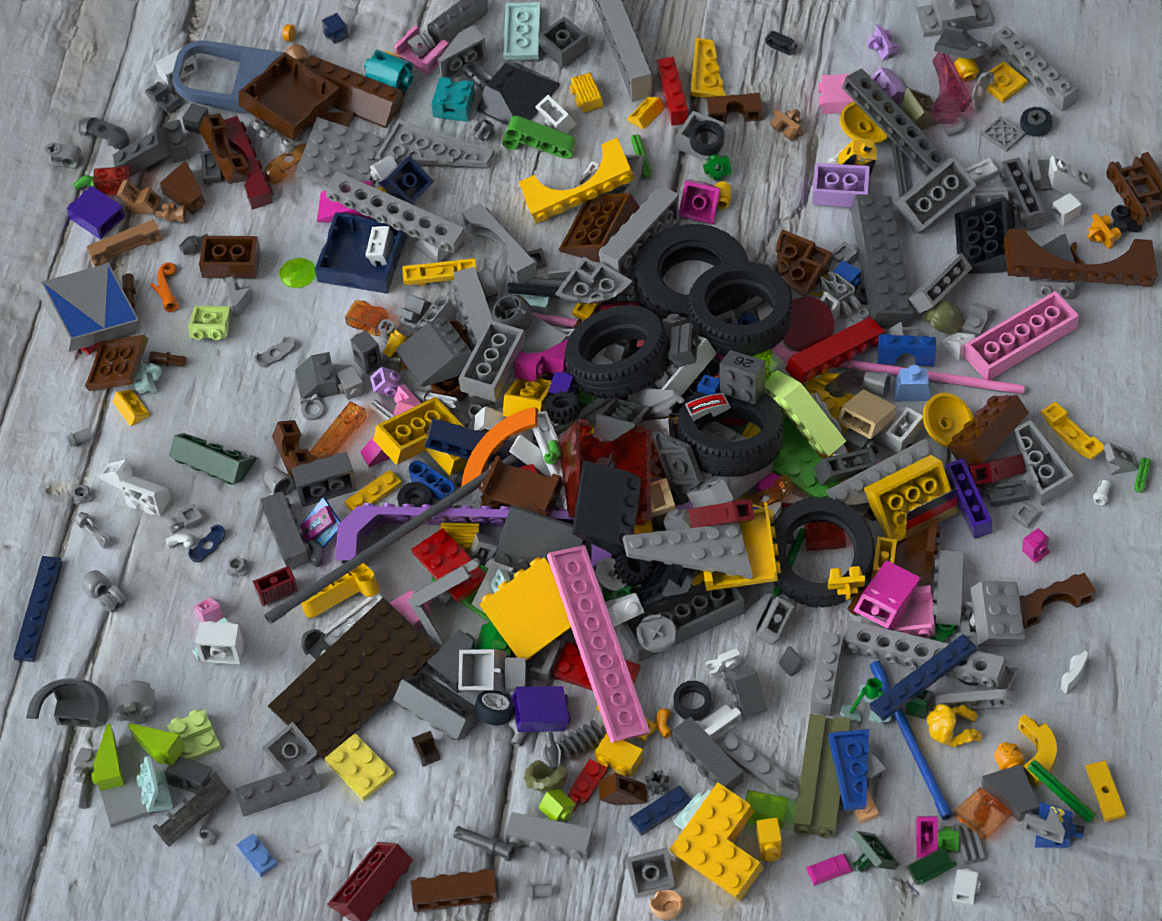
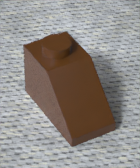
M616 772L599 781L601 801L614 806L645 804L647 802L645 783Z

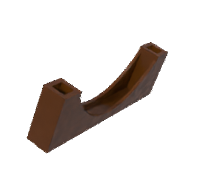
M1008 229L1004 238L1008 276L1152 287L1158 277L1152 240L1134 239L1126 253L1106 263L1079 264L1061 259L1049 253L1027 234V230Z

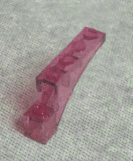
M938 52L932 63L939 80V96L929 111L935 123L954 124L961 112H965L972 99L950 56Z

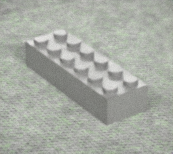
M662 186L652 192L650 198L641 204L639 210L633 213L627 223L623 224L616 235H613L610 241L600 249V262L628 277L635 269L637 257L643 246L656 234L667 228H672L679 221V194Z

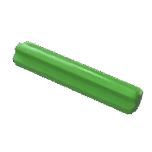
M639 134L632 135L631 141L635 154L644 155L645 158L641 172L642 176L645 179L651 178L652 170L641 136Z

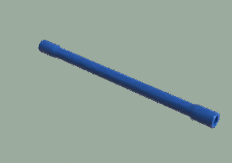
M880 661L871 663L870 669L874 677L882 682L881 690L885 693L892 688L887 674ZM901 708L893 715L935 801V806L941 819L947 820L953 816L946 798H944Z

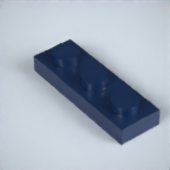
M679 785L629 817V821L642 836L683 810L692 799Z

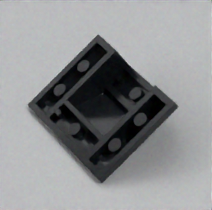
M505 62L485 85L477 111L507 126L513 116H520L531 120L538 112L535 106L547 95L551 97L560 86V83L519 63Z
M653 560L651 563L652 573L641 584L637 593L642 608L687 594L692 589L693 579L700 570L685 568L674 563L668 565L664 564L663 561Z

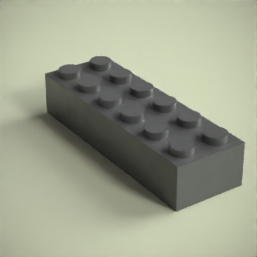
M704 580L702 583L692 586V589L687 594L644 608V613L620 624L621 633L638 661L641 662L660 653L645 650L637 640V627H639L644 618L659 614L667 619H671L676 626L677 634L675 643L671 646L673 647L745 613V600L737 587L706 591Z

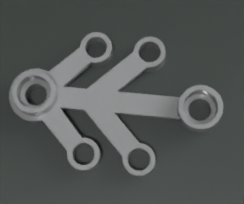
M260 119L254 120L253 127L261 130L259 134L261 137L268 139L274 133L281 141L279 149L285 153H293L295 145L292 139L286 138ZM301 134L295 141H301L303 134Z

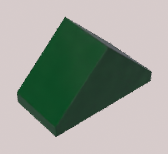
M924 690L907 703L905 714L925 719L933 691Z

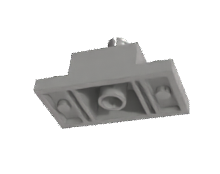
M933 0L932 5L916 7L915 10L923 38L942 35L945 25L951 23V21L962 23L961 26L966 27L965 31L992 26V19L985 0Z

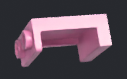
M415 25L401 40L397 41L394 46L395 54L401 56L402 59L410 61L413 64V68L429 76L439 66V58L448 48L449 43L442 40L432 51L429 50V53L418 59L407 42L420 33L419 27Z
M931 585L916 588L897 628H893L894 631L927 639L936 637L935 615H932L934 600Z

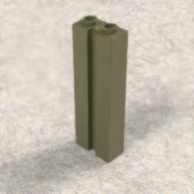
M810 714L794 820V832L800 835H819L822 838L836 836L841 792L828 736L829 733L850 731V718L834 717V719L826 718V715Z

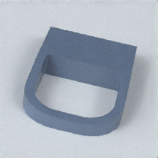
M205 40L194 41L185 45L177 55L173 69V85L178 94L190 102L251 114L239 106V91L255 77L262 74L284 52ZM195 54H208L240 62L232 94L197 90L184 85L180 80V76L186 59Z

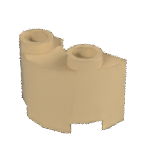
M666 478L644 485L646 493L643 494L646 505L650 504V507L647 508L650 519L676 509Z

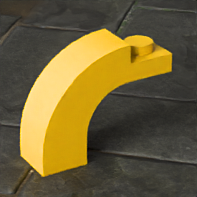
M1024 714L1019 718L1017 728L1035 745L1037 754L1024 765L1023 769L1028 781L1037 789L1043 782L1030 772L1027 767L1033 760H1037L1045 769L1052 773L1056 760L1057 744L1052 730L1046 723L1038 727L1034 719Z

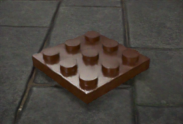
M138 335L101 342L85 387L89 391L133 384L148 338L145 335Z

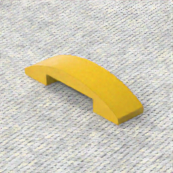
M1056 401L1041 410L1043 418L1053 431L1080 455L1092 460L1105 451V445L1095 436L1090 438L1068 418V412Z

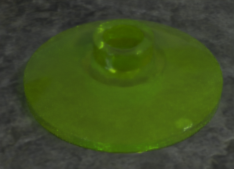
M305 258L288 260L282 265L279 272L282 283L291 288H302L309 285L316 275L314 264Z

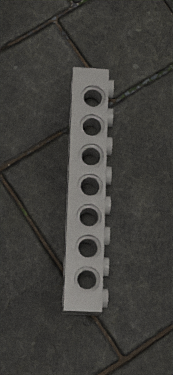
M336 171L326 186V195L331 201L343 204L348 209H354L364 216H370L380 223L388 224L396 230L406 232L411 237L424 240L427 244H433L445 252L454 254L464 240V227Z
M850 620L843 638L844 649L851 654L866 655L871 659L878 658L888 663L902 664L908 668L920 667L949 645ZM976 651L960 663L965 665L956 666L944 676L963 679L969 683H980L986 687L999 688L1006 669L1005 657Z

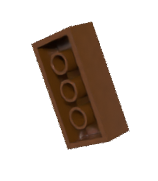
M994 395L987 400L983 408L975 413L972 420L965 423L964 428L952 437V441L947 447L956 460L964 458L965 463H983L1029 412L1018 395Z

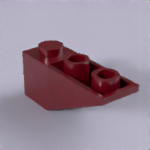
M1022 454L987 460L983 463L967 464L976 485L1025 473Z
M752 500L733 501L688 509L691 528L732 523L742 524L755 519Z

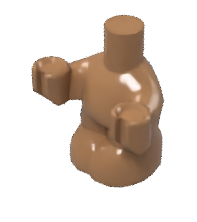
M175 203L162 204L164 211H156V218H163L169 222L178 221L179 223H186L187 207L182 205L175 209Z

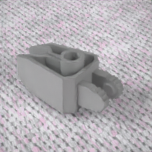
M827 272V279L820 276L822 293L828 292L840 301V310L846 315L852 314V309L849 305H852L856 310L861 309L862 305L855 297V287L834 272Z

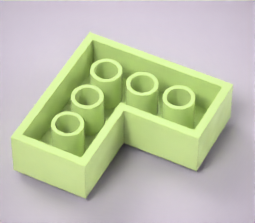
M776 370L765 379L764 392L772 397L780 406L785 418L788 417L790 421H794L798 425L796 429L802 436L805 435L809 439L807 443L813 450L830 456L846 442L841 433L800 382L779 370Z

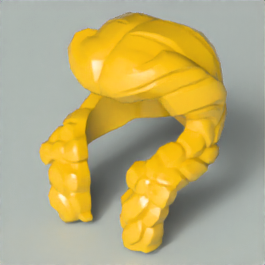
M939 704L928 714L927 723L930 736L943 745L956 747L967 742H979L982 740V733L974 728L964 729L962 733L953 737V729L956 724L955 715H961L973 722H976L978 718L977 713L965 705L951 709L946 705Z

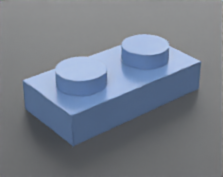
M254 833L236 844L237 849L260 877L278 866L275 859Z

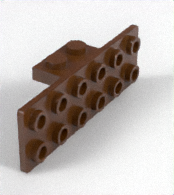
M930 518L928 529L896 543L894 564L921 577L917 587L930 585L934 555H938L939 543H936V538H940L941 534L938 518Z

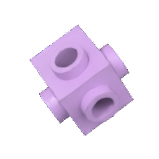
M381 367L370 377L374 392L388 397L395 395L398 386L402 385L399 372Z

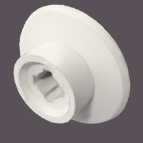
M604 558L598 562L596 567L598 581L609 590L616 591L624 588L627 582L625 584L621 583L623 579L620 578L618 580L617 576L619 574L614 573L616 569L613 568L615 559Z

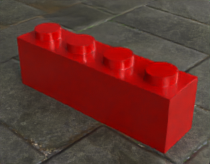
M674 56L657 59V74L671 126L684 124L689 117L688 107Z

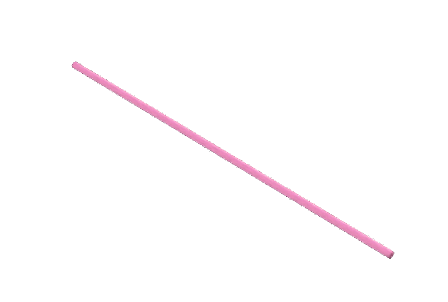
M532 313L549 325L573 328L578 320ZM789 351L792 355L799 353L796 351ZM847 360L839 366L840 368L884 373L886 371L894 376H898L900 369L905 368L857 360ZM928 371L930 381L1024 395L1025 385Z

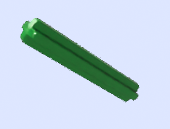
M1033 760L1028 765V770L1084 821L1088 823L1095 817V813L1037 760Z

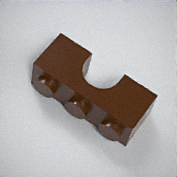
M760 93L707 97L708 117L727 124V115L732 112H739L744 116V122L762 121Z
M279 421L276 424L272 438L288 474L293 478L291 468L314 461L308 449H300L299 447L301 432L296 421Z

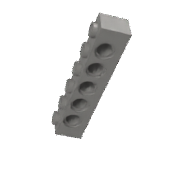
M1005 26L993 34L992 47L996 48V53L1026 78L1057 108L1064 111L1076 103L1077 88L1010 28Z

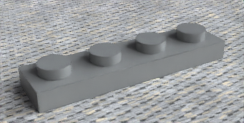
M732 733L719 745L735 764L775 794H777L775 783L778 778L794 783V779Z

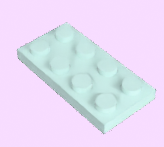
M540 2L506 3L504 60H538Z

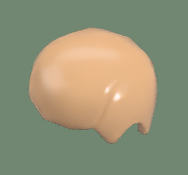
M672 890L657 891L655 897L649 900L653 914L658 919L665 921L676 918L683 908L681 896Z

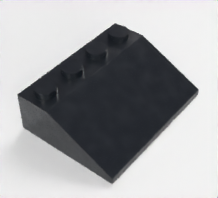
M1002 197L955 213L957 255L962 253L972 267L967 274L1001 273L1007 271L1004 238L1008 229H1016L1014 208L1008 200Z
M583 461L572 534L615 556L626 553L623 537L624 535H633L635 531L642 479L625 470Z

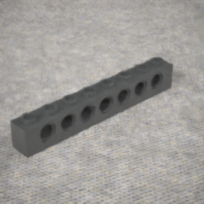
M862 68L846 76L842 89L925 176H928L948 159Z

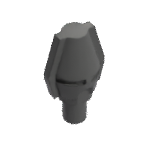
M204 234L200 237L192 235L187 237L179 245L181 253L183 255H190L199 252L203 236L209 235Z
M553 732L545 733L547 743H545V748H543V758L549 767L555 769L561 765L562 749L560 744L554 741Z

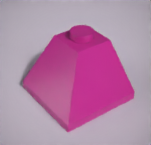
M686 180L679 217L714 224L721 188L702 181Z

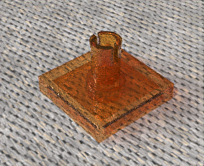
M981 787L972 793L953 812V816L984 840L995 832L1012 814L1011 810Z

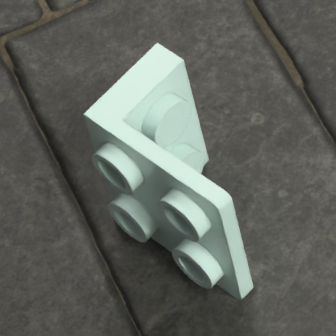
M145 756L144 763L141 764L140 775L137 776L138 787L142 789L143 805L146 804L147 812L171 810L173 804L164 771L154 772L150 756Z

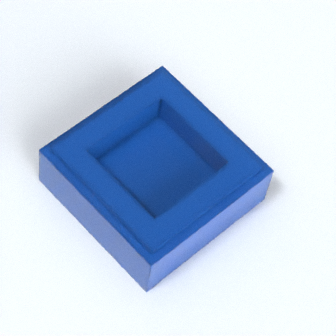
M704 375L697 386V392L708 395L717 394L720 389V379Z

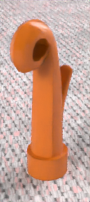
M171 262L162 264L158 269V286L153 283L150 285L161 297L164 309L167 312H174L179 307L177 299L173 296L165 276L173 275L177 270V266Z

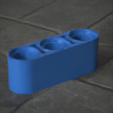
M413 461L410 463L409 474L411 482L425 484L430 489L432 497L436 500L441 501L455 492V486L452 481L424 462Z

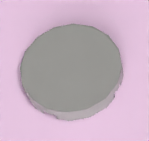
M650 615L644 618L639 627H637V640L640 646L650 652L656 653L668 650L677 638L675 624L671 619H667L663 615Z

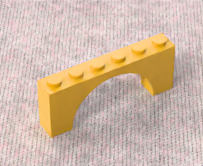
M618 138L601 144L602 161L597 172L587 182L576 188L568 190L550 189L541 184L535 175L519 181L526 203L536 224L635 180Z

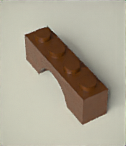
M221 114L204 116L199 131L228 184L243 182L250 167L243 154L235 155L232 152L227 137L228 127Z
M1085 572L1079 575L1074 574L1061 582L1056 581L1044 589H1036L1033 593L1026 596H1019L1023 628L1026 629L1041 623L1043 608L1052 602H1067L1075 608L1093 602L1096 590Z

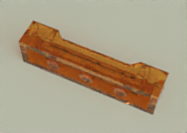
M350 401L309 451L313 461L319 459L318 457L324 459L335 455L355 429L359 428L367 418L366 409Z

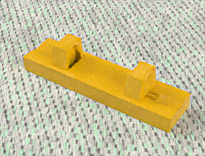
M473 258L402 266L404 285L419 284V286H426L427 283L454 280V269L455 272L471 267L476 269V260Z

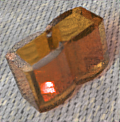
M355 300L345 315V321L348 326L358 330H366L374 336H379L381 333L378 328L380 322L389 319L388 312L383 307L371 306L364 300Z

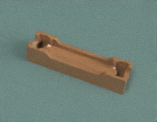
M152 219L87 246L94 266L97 267L109 262L110 258L144 244L151 245L162 240L155 220Z

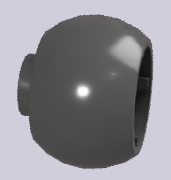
M507 295L499 299L494 305L492 318L493 321L526 331L532 322V308L523 297Z

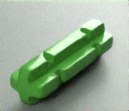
M1141 458L1134 487L1136 492L1143 493L1145 491L1151 465L1150 458Z

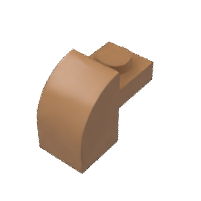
M128 179L122 181L117 193L126 202L124 207L127 210L143 215L156 212L161 197L150 187L139 190Z

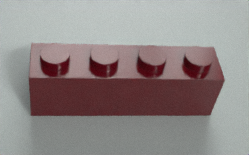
M377 842L327 905L350 921H368L372 916L373 910L384 901L385 895L397 885V880L401 875L409 870V865L413 859L398 843Z

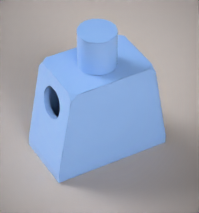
M912 365L909 368L900 369L894 384L895 402L928 401L931 398V383L926 368Z

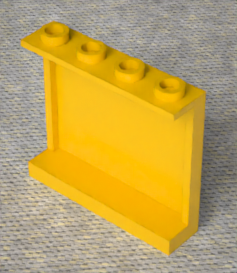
M764 502L765 508L753 510L754 520L739 524L753 574L752 579H746L740 575L729 576L718 571L713 573L703 571L706 591L778 581L777 573H781L780 562H775V556H778L777 544H773L772 538H776L775 527H770V521L774 520L772 509H768L767 502Z
M545 557L534 559L530 563V568L525 571L524 569L519 570L513 575L515 578L508 583L506 580L497 587L499 589L497 592L486 594L481 598L483 602L479 604L517 658H526V661L571 629L551 566Z

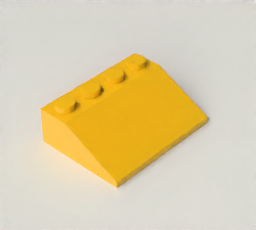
M932 455L864 487L869 505L885 537L897 539V542L906 538L907 512L951 491L942 461Z

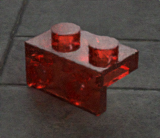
M129 166L94 169V187L106 196L117 194L123 180L128 179L131 182Z
M827 522L804 524L807 551L846 548L844 530L838 526Z

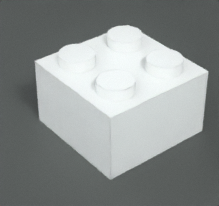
M214 621L199 622L195 644L201 662L241 664L244 641L239 624L232 622L216 623Z

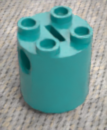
M376 49L371 58H367L364 63L366 77L400 89L402 93L413 83V64L408 60Z

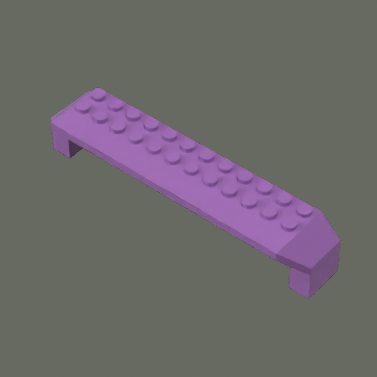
M364 503L363 506H357L338 524L336 560L343 565L362 552V539L384 524H406L433 505L423 504L422 507H414L413 504H402V507H395V504L385 503L383 506H375L374 503ZM451 505L422 525H441V522L480 523V526L504 527L510 507L501 506L500 509H492L491 506H480V509H473V506L462 505L461 508H453ZM559 508V511H552L549 517L573 525L575 511ZM592 544L591 564L596 571L600 560L604 558L614 559V555Z

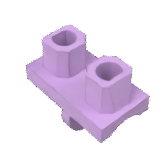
M876 25V30L874 34L869 36L867 45L870 49H876L882 60H887L890 54H896L899 46L897 42H890L892 38L890 30H883L881 25Z

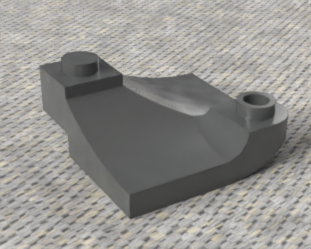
M951 21V23L945 25V29L934 47L936 52L966 59H978L980 56H985V59L990 60L996 53V48L987 46V43L974 39L965 31L966 27L961 26L962 23L957 21Z

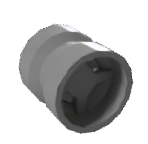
M114 585L108 589V593L98 597L99 602L108 612H112L117 604H121L126 600L123 593Z

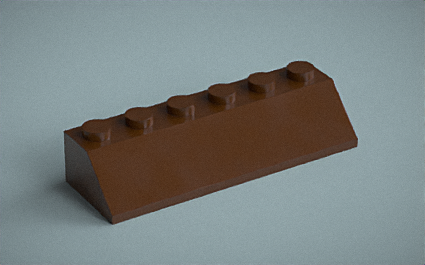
M312 55L304 64L312 72L321 75L339 87L338 102L333 106L335 109L343 112H354L358 118L387 128L404 104L402 90Z

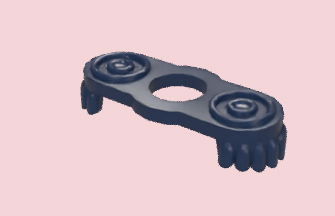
M218 524L211 527V532L206 537L200 539L198 545L193 550L189 548L188 556L193 562H202L217 549V546L225 538L224 527ZM210 541L213 543L212 548L208 550L203 549V543Z

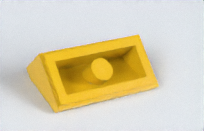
M647 97L632 112L627 121L641 129H646L664 110L665 106L660 97Z
M132 389L116 392L113 403L130 426L150 416L149 411Z

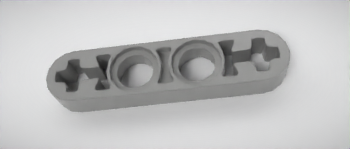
M1006 689L939 694L933 697V709L939 704L946 705L951 709L965 705L971 710L1007 707L1012 704V692Z

